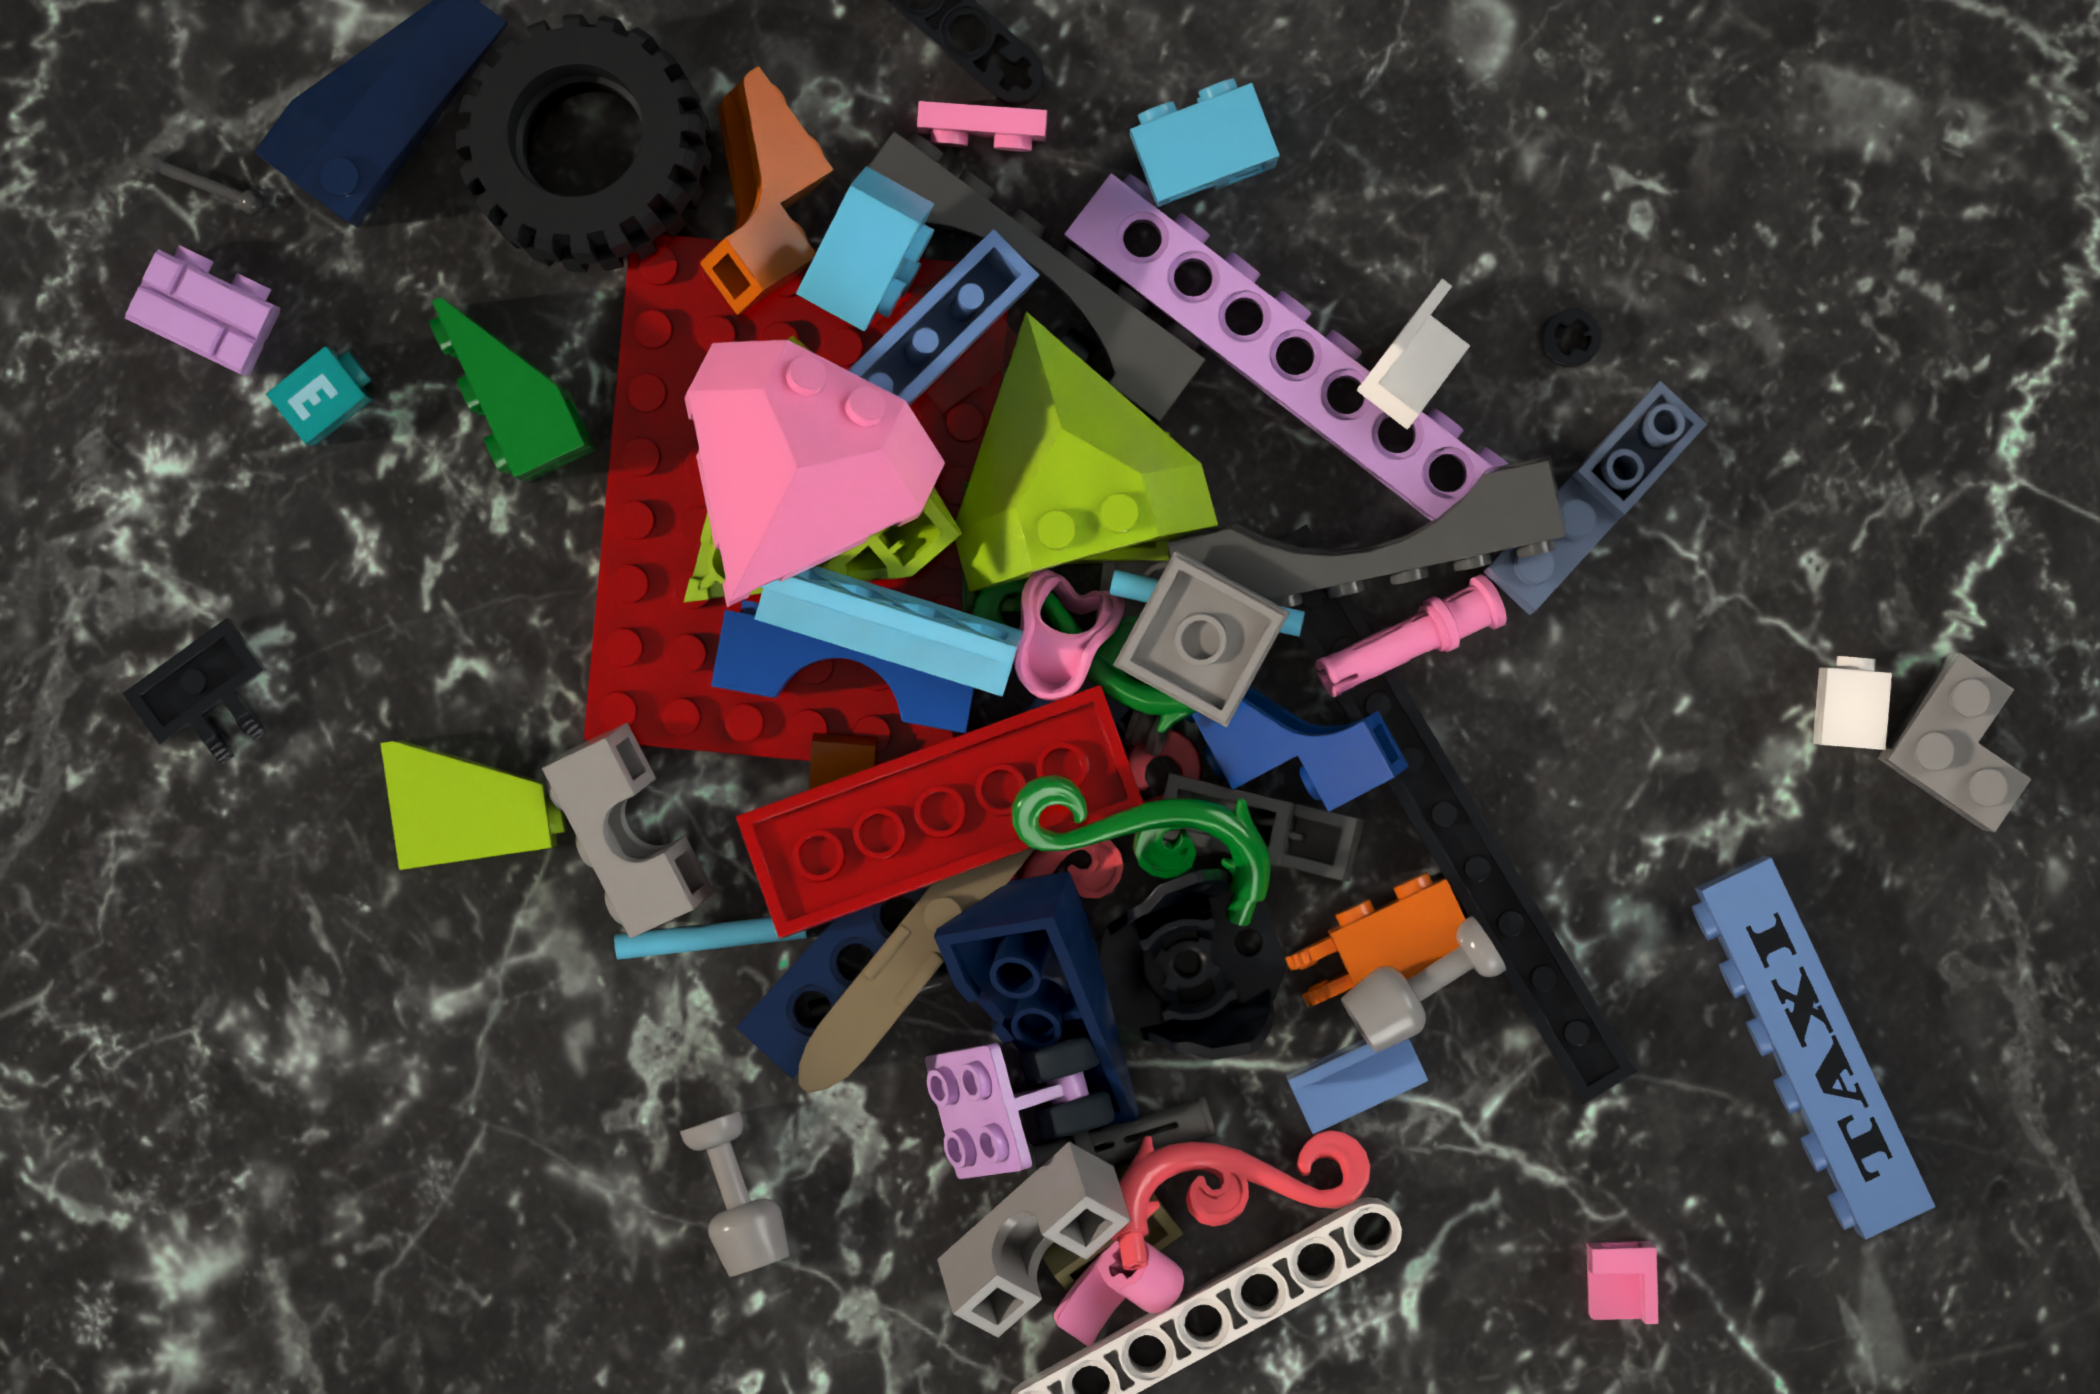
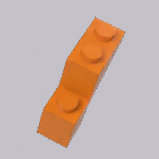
M759 66L749 71L718 105V115L734 195L736 217L730 235L725 237L700 262V265L737 315L791 282L812 262L816 252L809 244L802 227L790 218L785 209L808 196L834 170L824 157L819 143L808 135L787 106L782 92L769 81Z

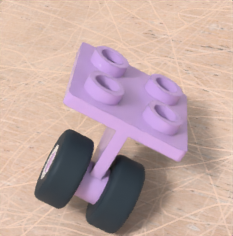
M1089 1035L1061 1040L1054 1045L1023 1052L1020 1055V1062L1025 1080L1030 1084L1046 1082L1047 1085L1013 1094L1001 1047L998 1043L936 1053L925 1058L928 1071V1092L938 1107L945 1133L944 1150L949 1162L954 1166L956 1176L959 1179L1016 1172L1032 1167V1160L1020 1120L1019 1110L1051 1100L1052 1103L1038 1108L1035 1112L1040 1135L1047 1140L1088 1131L1114 1120L1115 1114L1109 1093L1104 1090L1088 1092L1083 1071L1099 1064V1058Z

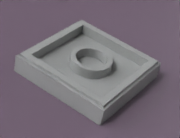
M1176 550L1113 666L1227 728L1290 612Z

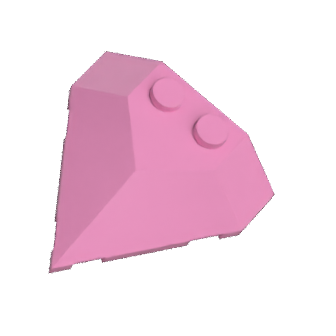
M789 340L712 343L684 397L689 420H694L699 445L696 457L715 549H720L726 577L722 585L727 607L748 598L753 590L776 579L782 582L865 543L870 535L894 524H897L899 527L918 518L945 464V461L906 400Z

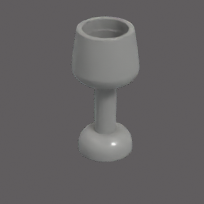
M1473 916L1465 919L1457 929L1456 939L1459 947L1406 980L1403 974L1394 967L1381 966L1373 970L1341 998L1347 1013L1374 1053H1378L1419 1034L1426 1023V1013L1421 1001L1474 968L1478 974L1484 977H1495L1507 970L1490 938Z
M740 1111L680 1131L682 1140L688 1148L694 1151H707L727 1210L716 1214L711 1219L708 1226V1235L729 1277L752 1271L790 1256L780 1207L774 1201L766 1198L751 1201L730 1142L738 1138L743 1130V1118Z

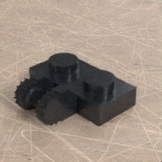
M227 618L123 692L125 698L159 745H165L189 726H192L208 750L222 765L234 757L228 739L206 716L211 710L224 702L242 732L254 741L267 732L250 705L238 693L240 689L263 674L267 669L233 622Z

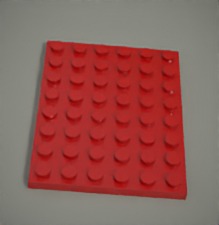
M661 234L653 241V244L658 249L654 254L643 260L640 259L636 252L628 254L583 740H591L627 722L638 744L643 746L810 761L813 733L877 738L875 765L877 766L966 734L902 722L897 700L886 681L870 667L845 658L825 659L805 667L788 682L778 698L713 687L711 682L725 610L740 612L742 601L729 607L726 605L725 597L684 602L689 580L693 577L702 543L700 538L708 512L696 457L699 445L694 420H689L684 397L712 343L788 340L791 336H795L813 353L849 370L959 262L920 258L918 262L922 266L905 297L900 298L889 318L878 313L864 332L796 294L810 264L791 282L737 315L700 265V262L722 240L684 236L672 238L669 235ZM1008 310L910 405L911 410L945 461L934 487L955 522L964 498V482H969L1001 388ZM955 540L912 577L866 581L962 611V565ZM761 594L749 595L744 600L759 603ZM962 611L972 615V611ZM969 718L967 733L969 732L970 718Z

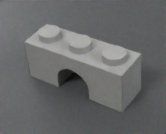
M627 722L563 752L542 767L547 778L546 788L551 801L559 810L564 811L576 834L575 842L580 857L589 867L594 869L605 890V903L609 913L616 922L623 925L630 939L694 910L715 892L686 836L665 845H651L636 837L629 828L625 816L628 798L635 796L656 780V777Z
M1068 1142L937 1260L953 1314L999 1338L1042 1300L1037 1283V1271L1044 1253L1053 1243L1087 1260L1131 1221L1114 1166Z

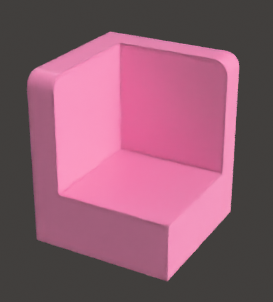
M1651 1241L1586 1242L1589 1316L1593 1320L1641 1319L1645 1324H1658L1657 1247Z

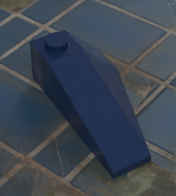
M478 0L431 1L294 98L254 153L345 221L359 228L508 23Z
M1069 871L1009 881L1006 885L998 888L936 929L934 938L955 988L968 1003L974 1000L979 1003L995 1022L992 1031L1005 1045L1012 1042L1023 1053L1030 1049L1054 1045L1061 1040L1089 1035L1099 1058V1064L1083 1071L1088 1092L1104 1090L1109 1093L1115 1118L1108 1124L1137 1120L1139 1110L1091 924ZM1046 1082L1038 1083L1041 1087L1047 1085Z

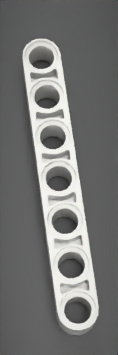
M1366 1197L1356 1200L1350 1206L1339 1209L1179 1296L1178 1300L1161 1313H1148L1093 1343L1092 1346H1087L1021 1382L1012 1390L1011 1394H1080L1074 1388L1072 1379L1077 1371L1086 1366H1097L1108 1375L1109 1385L1101 1394H1137L1390 1256L1396 1251L1401 1241L1402 1228L1399 1218L1390 1205L1379 1198ZM1370 1212L1385 1216L1389 1222V1231L1385 1239L1380 1243L1365 1245L1355 1238L1354 1226L1361 1216ZM1313 1243L1323 1244L1333 1252V1262L1330 1268L1320 1275H1308L1302 1272L1297 1265L1301 1250ZM1255 1274H1266L1277 1283V1293L1273 1300L1262 1306L1252 1305L1241 1296V1288L1245 1280ZM1201 1304L1210 1305L1221 1314V1323L1218 1329L1207 1336H1197L1191 1333L1185 1326V1317L1193 1307ZM1144 1335L1160 1339L1165 1346V1354L1162 1360L1156 1365L1149 1367L1140 1366L1129 1355V1347L1132 1342Z

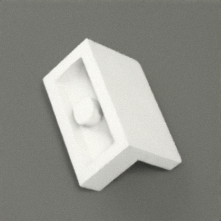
M1443 278L1356 390L1407 430L1470 347L1468 343L1431 316L1432 312L1452 287Z

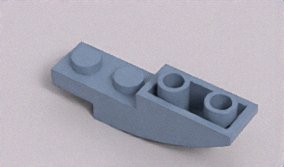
M1659 381L1558 488L1567 531L1565 537L1554 539L1556 549L1547 553L1521 558L1517 556L1516 547L1502 550L1483 573L1526 613L1531 615L1612 526L1633 507L1707 424L1666 385Z

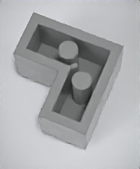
M1949 653L1887 743L1886 750H1883L1877 758L1981 830L1996 832L2031 781V778L1978 743L2014 689L1962 653Z

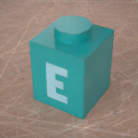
M327 346L323 347L266 393V396L306 445L313 447L374 400L364 388L372 378L349 350L339 356L334 349Z

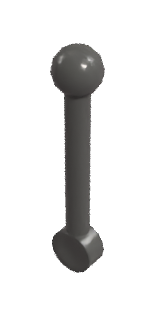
M140 152L136 165L236 202L241 210L247 214H255L263 207V196L255 189H248L243 192Z

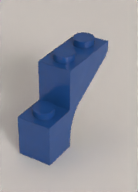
M1250 685L1227 728L1199 712L1185 718L1190 723L1196 722L1207 742V745L1204 746V752L1211 769L1220 779L1226 778L1232 790L1298 755L1303 764L1300 767V776L1305 788L1314 800L1323 801L1328 812L1391 780L1409 767L1379 711L1360 720L1343 725H1317L1297 717Z

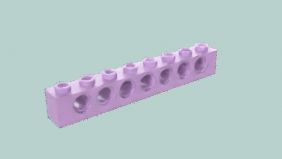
M1111 173L1065 232L1064 239L1123 285L1142 297L1170 321H1174L1202 342L1201 345L1430 521L1440 517L1466 495L1486 469L1508 464L1485 446L1476 454L1459 441L1458 437L1464 430L1434 407L1428 415L1421 412L1412 423L1413 442L1410 448L1402 453L1389 452L1381 445L1378 438L1379 426L1383 420L1390 418V416L1364 396L1362 405L1356 412L1342 414L1335 411L1327 399L1329 385L1337 379L1347 378L1355 381L1360 386L1370 373V371L1356 361L1362 354V351L1333 329L1326 338L1306 323L1311 312L1281 290L1276 298L1265 292L1255 284L1261 274L1235 253L1230 251L1226 258L1223 259L1204 245L1210 235L1186 215L1179 213L1172 220L1154 206L1155 201L1150 188L1129 173L1122 182ZM1138 223H1146L1158 231L1161 245L1153 255L1137 257L1126 249L1123 237L1131 226ZM1188 262H1197L1204 265L1211 275L1212 282L1210 288L1204 294L1195 297L1187 296L1180 292L1175 284L1174 275L1181 265ZM1237 301H1248L1256 305L1262 315V324L1259 330L1247 336L1232 332L1225 320L1226 310L1231 304ZM1287 340H1300L1310 348L1312 364L1305 373L1292 375L1279 367L1276 359L1277 348ZM1450 456L1461 464L1464 471V479L1456 491L1443 492L1435 488L1431 483L1429 468L1437 457Z

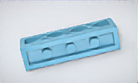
M814 566L782 582L776 579L762 586L763 591L754 618L761 622L1002 697L1023 630L818 566Z

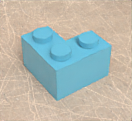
M1234 78L1200 90L1198 92L1200 97L1197 98L1198 103L1177 111L1174 101L1137 115L1141 125L1130 129V138L1157 207L1212 186L1215 187V190L1221 189L1276 167L1280 155L1252 83L1238 88Z
M866 166L850 185L796 294L864 332L878 313L889 318L900 298H904L922 266L918 261L934 233V229L925 225V222L935 204Z

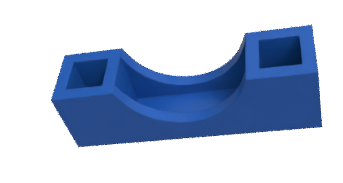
M742 600L740 612L725 610L711 686L778 698L788 682L805 667L825 659L845 658L870 667L886 681L897 700L902 722L967 733L975 688L755 620L759 605L756 602Z

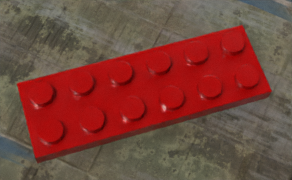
M1101 685L736 816L778 938L783 939L1033 849L1019 838L1013 827L1012 804L1017 793L1029 781L1041 776L1058 775L1070 779L1082 792L1087 805V818L1080 824L1074 822L1073 813L1066 806L1056 804L1045 808L1039 816V824L1049 831L1058 833L1071 831L1143 804Z

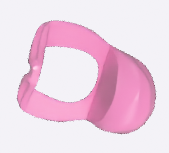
M1048 569L1033 572L1032 576L1025 583L1021 594V622L1019 629L1023 630L1014 659L1015 672L1022 685L1036 697L1051 701L1063 699L1077 692L1084 683L1098 648L1117 630L1125 610L1124 599L1110 595L1109 591H1091L1085 595H1079L1062 575ZM1053 591L1067 610L1080 615L1098 610V616L1095 625L1088 631L1079 634H1067L1052 629L1042 621L1040 614L1042 605L1049 593Z

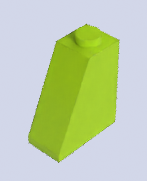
M402 740L380 743L399 870L552 848L558 846L556 834L566 832L565 813L559 810L551 801L547 792L546 782Z

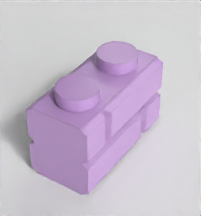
M180 245L174 256L158 249L154 253L142 278V283L128 307L125 319L248 377L280 314V307L266 301L271 289L236 273L231 284L209 274L214 261Z

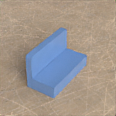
M1363 1038L1285 1075L1312 1134L1320 1132L1428 1081L1409 1039L1374 1053Z

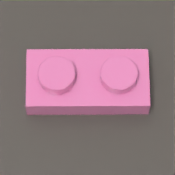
M919 101L917 129L919 133L930 134V143L933 145L968 147L969 137L994 138V149L1029 152L1032 151V141L1046 142L1047 110Z

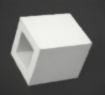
M1837 656L1836 668H1819L1813 744L1886 750L1892 673L1875 672L1876 659Z

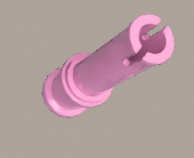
M1479 574L1470 579L1469 587L1443 599L1433 596L1424 600L1423 604L1419 606L1417 614L1364 638L1337 653L1335 652L1316 660V668L1320 671L1317 673L1327 693L1334 698L1356 685L1398 667L1433 649L1440 652H1449L1459 647L1460 639L1487 626L1495 630L1506 625L1507 617L1503 601L1489 578Z

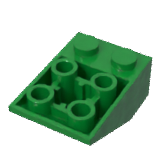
M441 297L432 301L438 316L429 320V324L445 356L450 354L452 359L458 357L466 375L456 379L458 387L471 413H477L479 417L485 415L493 434L484 437V442L500 473L503 471L507 475L512 473L514 478L529 482L596 451L570 392L457 306Z

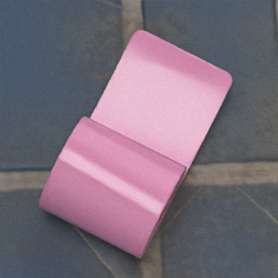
M1145 1240L1148 1266L1136 1270H1124L1119 1243L1115 1241L1075 1281L1054 1313L1055 1322L1058 1327L1086 1346H1092L1107 1320L1125 1298L1151 1314L1161 1313L1170 1308L1178 1300L1183 1290V1271L1176 1262Z

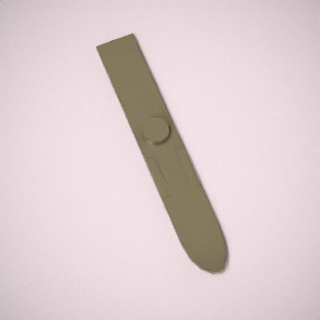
M1034 848L935 883L929 887L819 1023L810 1037L799 1063L798 1084L803 1090L812 1093L828 1089L848 1077L866 1059L944 962L934 938L936 929L998 888L1006 885L1035 850Z

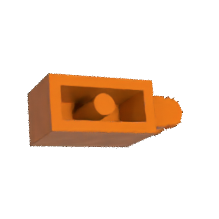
M1425 872L1393 887L1397 898L1375 909L1370 899L1357 903L1335 915L1339 925L1328 930L1330 936L1287 956L1285 960L1290 971L1308 968L1318 963L1319 959L1337 951L1347 971L1330 980L1325 979L1310 986L1308 991L1302 994L1307 1007L1319 1004L1353 988L1373 970L1381 966L1396 968L1407 980L1459 947L1456 932L1459 925L1465 920V917L1447 879L1441 877L1432 881L1428 872Z

